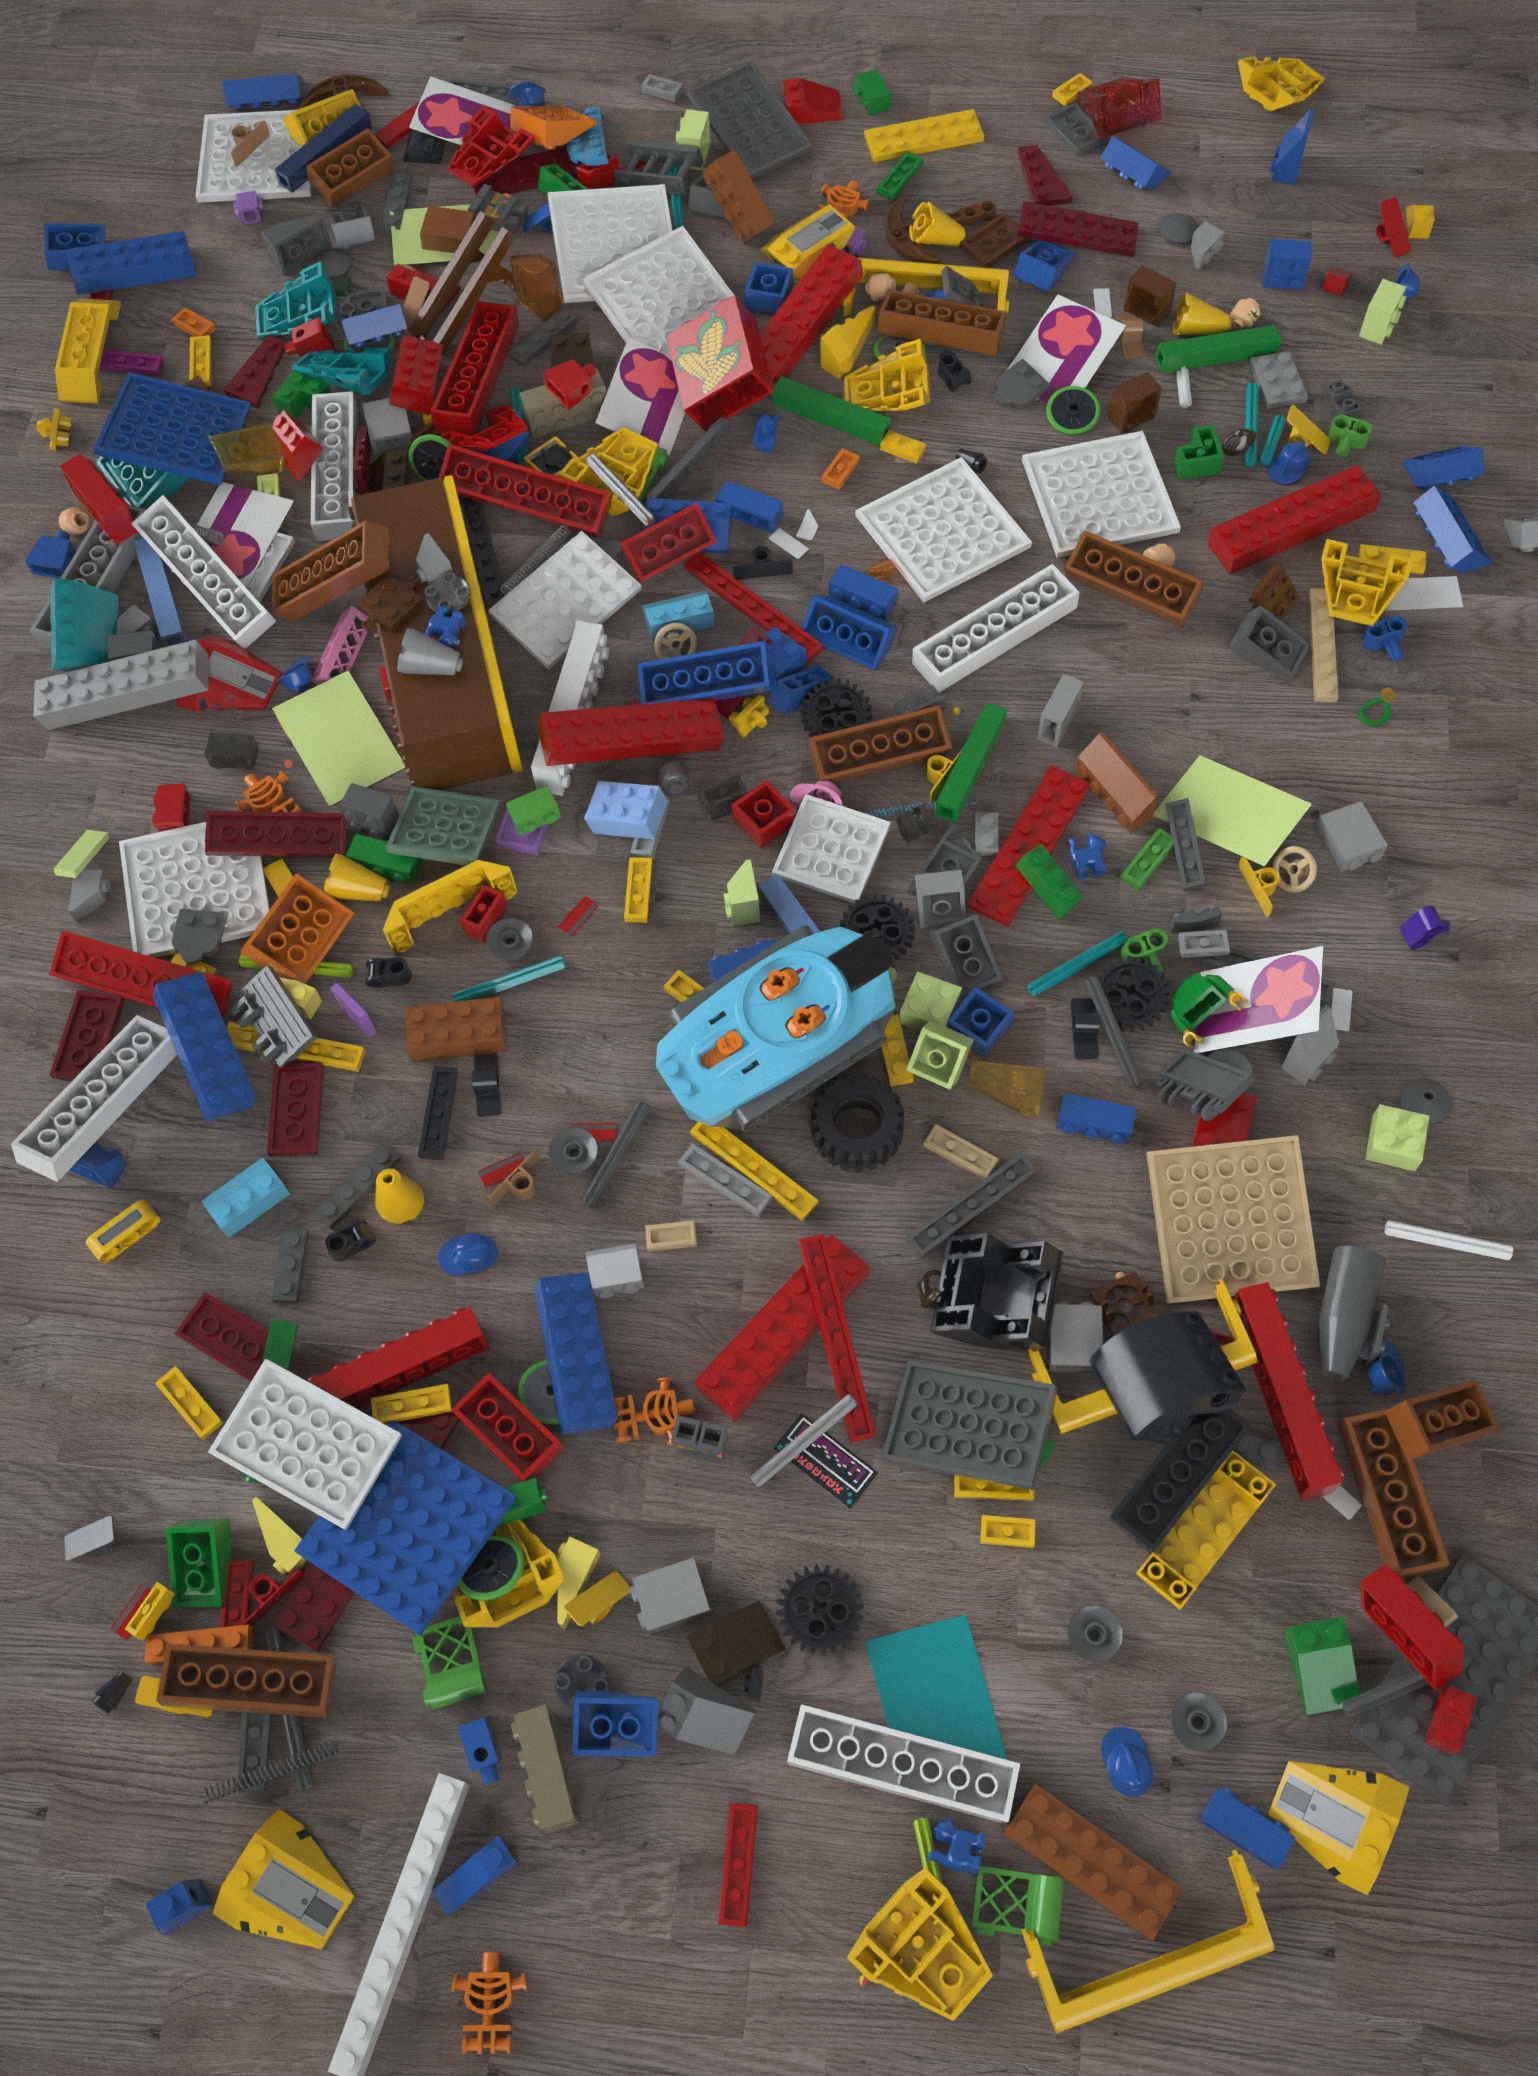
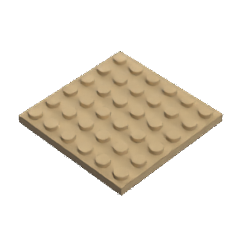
M1298 1135L1146 1152L1167 1303L1216 1298L1214 1293L1216 1291L1215 1286L1219 1284L1218 1280L1220 1279L1225 1283L1230 1296H1235L1238 1289L1264 1282H1269L1271 1289H1274L1276 1292L1320 1287Z

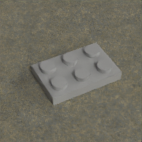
M1290 351L1250 358L1249 366L1256 383L1259 385V391L1266 409L1307 402L1308 395Z

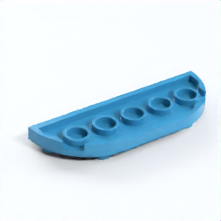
M588 107L582 114L597 119V124L566 143L570 160L578 164V161L585 163L586 166L607 164L608 158L600 107Z

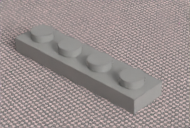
M693 1143L678 1161L680 1167L758 1218L773 1199L770 1193Z

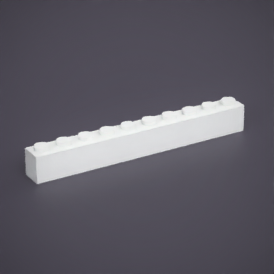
M440 1773L437 1776L329 2066L328 2072L338 2076L365 2075L470 1785L463 1781Z

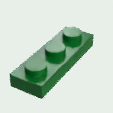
M906 152L877 187V194L894 201L921 168L923 158Z

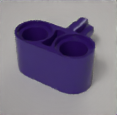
M1430 905L1417 911L1399 929L1410 950H1415L1426 945L1439 933H1447L1450 930L1449 926L1451 924L1448 920L1441 919L1435 907Z

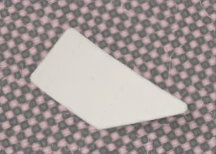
M809 509L806 511L796 537L812 540L818 524Z

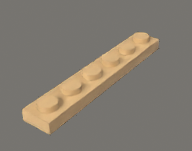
M1310 588L1308 598L1314 702H1337L1338 681L1334 617L1329 616L1326 590Z

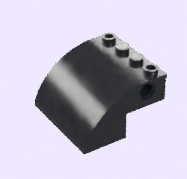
M989 1233L948 1236L938 1288L942 1294L935 1303L930 1332L956 1341L990 1348L1012 1350L1047 1349L1064 1252L1046 1241L1005 1244Z
M1199 1311L1169 1313L1136 1323L1109 1339L1089 1360L1133 1441L1179 1437L1190 1415L1234 1411L1243 1392L1246 1391L1239 1375L1232 1367Z

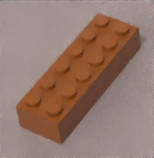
M889 289L879 311L878 333L886 336L901 337L906 340L921 339L926 344L932 343L947 348L953 347L963 349L964 351L996 356L1004 334L1007 312Z
M1084 530L1065 566L1067 578L1181 628L1186 624L1203 591L1202 580Z
M940 705L810 737L808 742L817 781L827 780L834 784L926 761L934 755L946 756L952 749Z
M1387 1409L1344 1418L1338 1425V1429L1383 1565L1387 1564L1392 1571H1398L1404 1579L1439 1572L1448 1567L1450 1563L1414 1460L1407 1461L1384 1412Z
M167 1643L156 1701L164 1707L329 1718L337 1661L332 1655Z
M1035 1783L1002 1834L1006 1839L1148 1941H1154L1183 1890L1182 1887Z

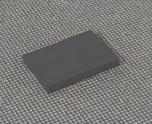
M1076 102L1044 117V123L1076 157L1108 142V135Z

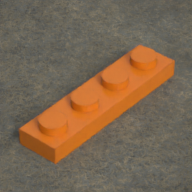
M239 1625L147 1635L144 1663L149 1665L163 1663L167 1643L252 1650L253 1626Z

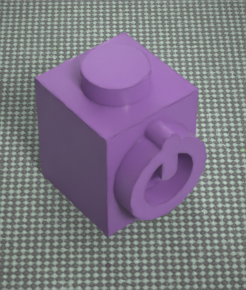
M256 191L236 193L237 201H233L237 219L241 218L243 225L262 222L261 211L264 210L262 199H258Z
M855 226V230L844 250H841L854 257L857 255L861 256L868 244V240L865 239L866 231Z

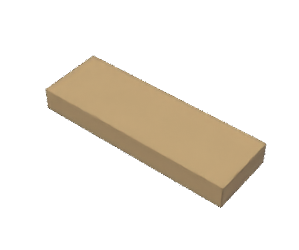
M937 1124L934 1125L923 1143V1146L983 1180L993 1173L1000 1160Z

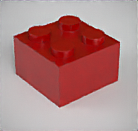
M765 780L731 804L732 819L760 849L791 828L796 817V809L768 780Z

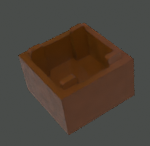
M1142 265L1129 279L1124 311L1135 314L1136 317L1159 327L1171 313L1177 282Z
M1149 372L1113 387L1108 418L1120 433L1155 419L1162 388Z

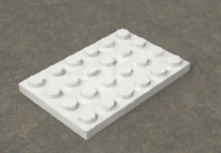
M581 531L490 608L488 612L495 621L549 670L567 655L577 621L602 624L642 590L639 582Z
M265 1359L208 1453L347 1530L402 1434Z

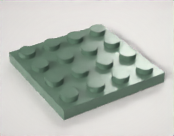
M412 786L386 845L387 853L459 865H469L480 860L500 809V800Z

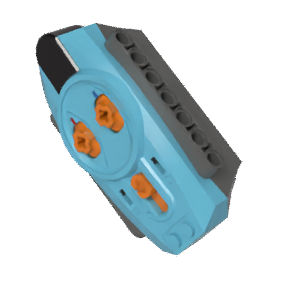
M805 925L673 1008L669 1013V1018L675 1027L657 1044L656 1068L687 1116L710 1127H726L737 1130L742 1129L743 1131L751 1130L883 1045L887 1040V1036L884 1033L896 1008L893 985L897 978V966L890 945L881 937L862 935L843 927L832 928L814 934L810 927Z

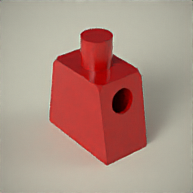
M320 317L293 328V341L284 344L288 356L299 353L302 358L308 352L334 350L336 353L335 343Z
M570 360L543 372L545 386L570 410L591 393L592 385L590 378L596 375V370L591 363L581 368L575 360Z

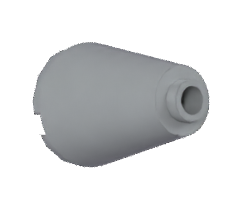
M407 628L401 645L403 646L402 653H399L398 672L431 675H455L457 671L461 672L464 659L460 658L459 652L414 628Z

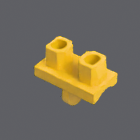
M54 408L52 423L49 418H44L36 424V430L41 433L42 437L46 438L50 435V450L56 451L57 445L68 447L70 433L61 432L59 429L71 431L72 418L60 415L61 409Z
M758 695L755 699L748 697L742 705L744 710L741 713L733 712L729 716L731 725L737 729L739 736L745 738L756 726L764 728L767 725L765 717L770 711L764 703V696Z

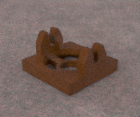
M1136 1272L1090 1291V1296L1095 1305L1102 1306V1319L1112 1337L1136 1323L1159 1315L1153 1304V1292H1148V1283L1141 1281ZM1119 1287L1131 1288L1137 1291L1139 1295L1130 1298L1123 1295ZM1112 1291L1116 1300L1114 1306L1108 1308L1106 1297ZM1122 1299L1129 1301L1131 1310L1121 1312L1117 1308V1302ZM1143 1302V1312L1136 1320L1133 1314L1134 1306ZM1114 1315L1125 1316L1128 1323L1118 1322L1114 1319Z

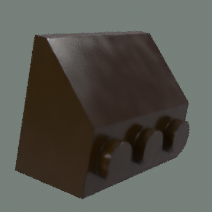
M386 450L370 464V493L410 484L411 464L407 450Z

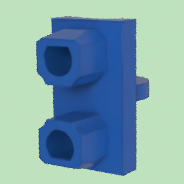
M758 414L753 447H758L759 452L770 453L771 448L774 449L779 423L778 415L770 417V415Z

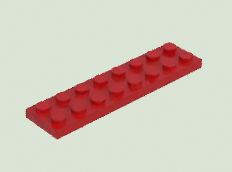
M1052 765L1049 767L970 898L967 908L1006 927L1010 926L1032 888L1015 865L1026 853L1039 844H1042L1050 855L1053 853L1089 792L1090 782Z
M62 930L49 975L157 1007L153 998L156 984L201 971ZM203 972L222 1018H224L234 981Z

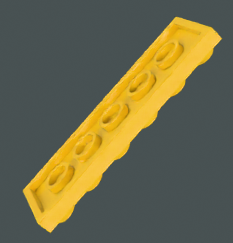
M971 109L864 130V138L873 163L901 158L906 152L916 155L983 142L984 133L975 110Z

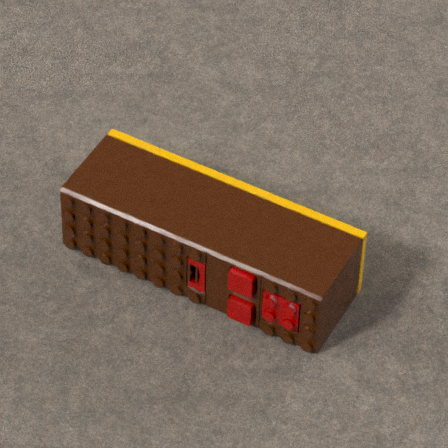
M453 475L444 477V480L441 477L352 497V506L348 507L351 520H355L351 524L352 528L365 520L389 528L388 571L364 583L365 588H368L366 594L389 573L404 583L410 580L413 575L418 576L416 570H418L416 558L423 537L427 533L430 534L450 561L453 573L464 579L470 587V599L466 606L459 610L464 615L466 625L460 629V633L457 636L460 643L453 649L459 652L460 658L464 660L461 672L457 671L455 675L404 674L397 671L399 653H402L403 646L401 645L407 628H414L425 634L429 619L436 613L429 607L426 601L425 589L428 586L426 582H420L413 588V591L423 598V604L393 632L386 626L378 623L373 627L376 641L379 640L385 663L384 667L379 668L382 686L393 716L391 720L397 735L395 737L396 744L400 751L402 762L405 765L406 773L409 775L411 787L443 790L512 774L513 770L514 773L522 772L521 759ZM433 635L432 638L439 642L440 637Z

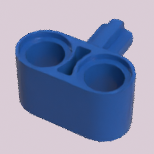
M1392 616L1376 621L1373 626L1368 625L1362 640L1363 646L1370 651L1385 648L1391 660L1399 661L1404 657L1399 643L1402 641L1407 629V621L1401 616Z

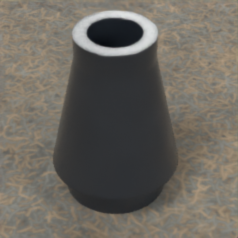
M960 448L956 453V460L962 457L974 473H982L985 470L987 458L983 453Z
M120 1670L111 1680L94 1693L96 1696L92 1699V1702L109 1714L112 1709L116 1710L125 1691L133 1680Z

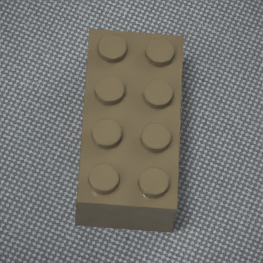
M595 368L596 375L590 378L592 385L591 393L570 410L545 385L519 393L524 420L532 439L582 424L598 417L606 396V388L597 368Z
M545 1704L514 1714L515 1723L511 1724L515 1741L518 1740L519 1744H521L522 1751L518 1752V1758L521 1768H525V1771L528 1773L529 1779L525 1780V1787L528 1797H532L536 1808L532 1809L535 1826H539L541 1830L551 1833L581 1823L553 1711Z

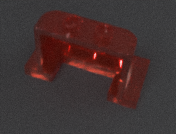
M1123 77L1078 91L1079 106L1093 120L1095 139H1102L1162 119L1159 78L1141 80Z

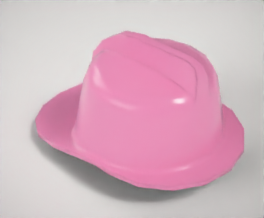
M827 780L818 781L815 784L796 785L790 793L791 802L798 809L805 794L843 806L840 798L842 791L834 783Z

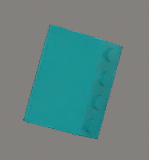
M100 456L96 461L120 497H123L128 505L145 510L162 495L168 498L177 493L189 479V477Z
M54 578L50 588L51 669L54 671L70 672L109 662L108 636L117 634V620L119 617L118 595L79 581Z

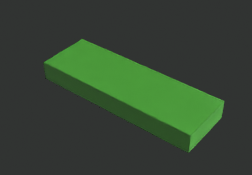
M1159 827L1121 874L1120 880L1140 891L1174 848L1172 835Z

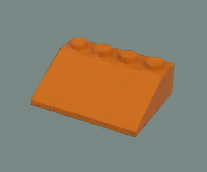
M561 105L511 107V129L516 132L521 128L535 136L533 142L536 145H544L545 149H555V146H563L597 124V119Z
M296 873L247 940L240 953L263 968L267 965L273 967L277 975L306 984L355 913Z

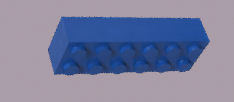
M184 231L65 249L77 295L196 276Z
M765 641L637 664L642 704L715 698L716 701L777 690L772 646Z
M203 972L156 984L153 998L205 1121L208 1122L252 1108L256 1095Z
M589 1272L539 1278L534 1288V1294L561 1434L611 1428L618 1419Z

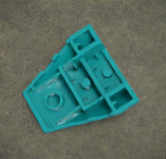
M321 261L299 272L301 276L291 283L289 280L285 283L286 287L278 294L273 292L255 306L258 338H265L268 335L290 334L293 328L317 317L321 318L325 326L338 321L335 289Z
M366 347L364 352H354L352 348L347 349V352L336 354L334 350L311 351L293 364L292 368L295 371L345 390L359 392L361 395H370L387 379L391 348Z

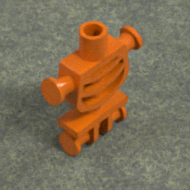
M850 181L847 187L837 184L833 189L830 188L829 184H825L821 190L823 196L827 195V205L830 204L847 220L848 216L856 214L858 208H863L864 211H867L869 207V199H860V192H857L860 187L856 181ZM820 204L818 209L820 210L825 206Z
M282 771L278 772V776L275 779L268 775L260 780L256 774H248L244 779V782L249 787V789L243 792L246 799L240 802L235 801L239 811L251 807L253 811L302 812L292 798L283 803L286 797L281 785L284 782L288 783L290 780Z
M667 1377L657 1379V1383L660 1384V1390H654L647 1394L643 1404V1411H635L632 1395H628L629 1409H624L623 1403L626 1402L624 1397L614 1398L618 1414V1422L613 1424L614 1429L618 1433L616 1442L622 1443L631 1440V1436L628 1435V1428L633 1429L634 1439L640 1440L637 1422L645 1420L653 1434L658 1436L667 1434L669 1439L667 1441L668 1446L675 1445L671 1443L677 1415L688 1416L695 1414L693 1399L677 1401L675 1391L670 1390V1384L673 1383V1379ZM665 1398L664 1407L660 1408L662 1399ZM655 1400V1409H649L651 1402ZM631 1416V1420L624 1421V1417ZM667 1416L670 1424L666 1425L661 1417ZM657 1418L660 1427L654 1426L650 1420Z
M500 1952L482 1953V1972L469 1973L468 1979L459 1977L458 1973H455L453 1977L451 1992H456V1990L465 1991L464 2002L466 2006L476 2013L483 2014L482 2025H463V2031H478L477 2038H468V2035L463 2036V2054H467L468 2051H477L478 2055H483L484 2048H490L491 2054H496L497 2051H507V2054H511L512 2034H508L507 2038H498V2031H513V2024L494 2025V2015L512 2005L515 1990L523 1989L524 1992L528 1991V1982L525 1972L520 1977L512 1978L511 1972H499ZM496 1978H501L500 1981H498V1982L495 1981ZM506 1984L505 1990L495 1994L496 1987ZM474 1985L483 1987L484 1994L474 1990ZM507 1995L504 2004L495 2008V2000ZM472 1996L484 2000L483 2009L474 2004ZM485 2031H491L490 2041H485Z

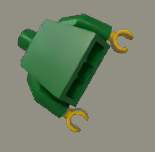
M1195 973L1191 978H1185L1181 986L1172 994L1174 1003L1170 1017L1181 1034L1184 1033V1044L1193 1049L1192 1039L1194 1038L1201 1044L1202 1038L1191 1032L1190 1028L1193 1029L1227 1001V997L1230 998V1003L1237 1010H1241L1236 1005L1238 1000L1243 999L1248 1003L1241 993H1234V988L1218 975H1206L1203 977L1199 973Z

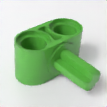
M1346 415L1335 416L1332 420L1328 437L1331 442L1338 444L1336 449L1338 457H1347L1350 448L1358 450L1365 448L1372 427L1368 422Z
M1158 928L1133 936L1122 947L1121 957L1126 962L1128 956L1131 957L1132 962H1135L1138 957L1144 963L1150 960V968L1158 965L1156 973L1164 972L1156 955L1167 944L1168 936L1165 931ZM1150 938L1157 939L1160 946L1153 945L1150 942ZM1129 946L1136 947L1138 954L1131 953Z

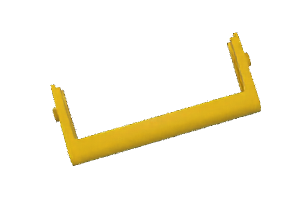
M859 258L862 260L863 277L859 281L861 283L869 282L870 277L874 274L888 273L895 279L897 286H905L907 283H912L921 288L943 289L941 271L948 266L970 280L976 286L978 292L998 294L997 310L1006 311L1007 313L1009 311L1010 300H1006L1009 270ZM856 286L843 303V316L851 315Z
M1220 1279L1218 1280L1219 1284L1215 1286L1216 1291L1214 1293L1234 1338V1342L1221 1346V1349L1236 1371L1258 1363V1360L1239 1317L1242 1314L1240 1306L1236 1300L1232 1301L1225 1283ZM1028 1349L1029 1357L1035 1373L1032 1374L1033 1381L1052 1384L1039 1351L1033 1352V1350ZM1105 1389L1067 1403H1061L1058 1395H1056L1052 1412L1060 1434L1118 1414Z
M1235 1849L1232 1851L1233 1856L1228 1857V1861L1247 1918L1245 1924L1059 1995L1056 1993L1037 1937H1034L1033 1931L1027 1933L1026 1929H1022V1935L1030 1956L1026 1960V1964L1031 1977H1037L1056 2033L1274 1951V1944L1256 1894L1260 1892L1255 1877L1249 1874L1242 1854L1238 1855Z

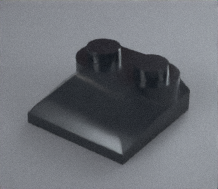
M417 130L410 131L403 161L441 164L446 140Z

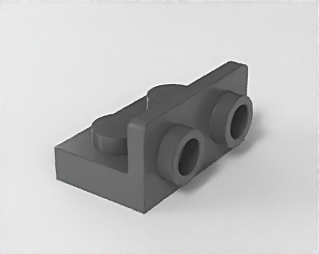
M931 685L895 702L894 708L899 715L940 705L943 712L946 709L947 697L945 694L940 695L934 685Z

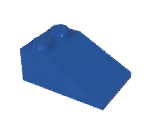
M1310 109L1283 137L1281 146H1277L1274 156L1277 160L1273 159L1271 172H1274L1272 181L1296 184L1314 113L1313 109Z
M44 223V253L48 270H70L65 249L106 243L105 224Z
M1038 240L1020 253L1013 276L1019 278L1018 280L1022 283L1035 285L1040 291H1050L1056 286L1076 253L1049 241Z
M575 1691L572 1755L656 1757L658 1698L607 1691Z

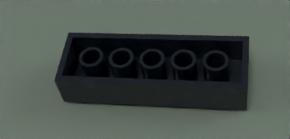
M1234 1411L1190 1415L1180 1436L1172 1437L1108 1520L1152 1554L1252 1425Z

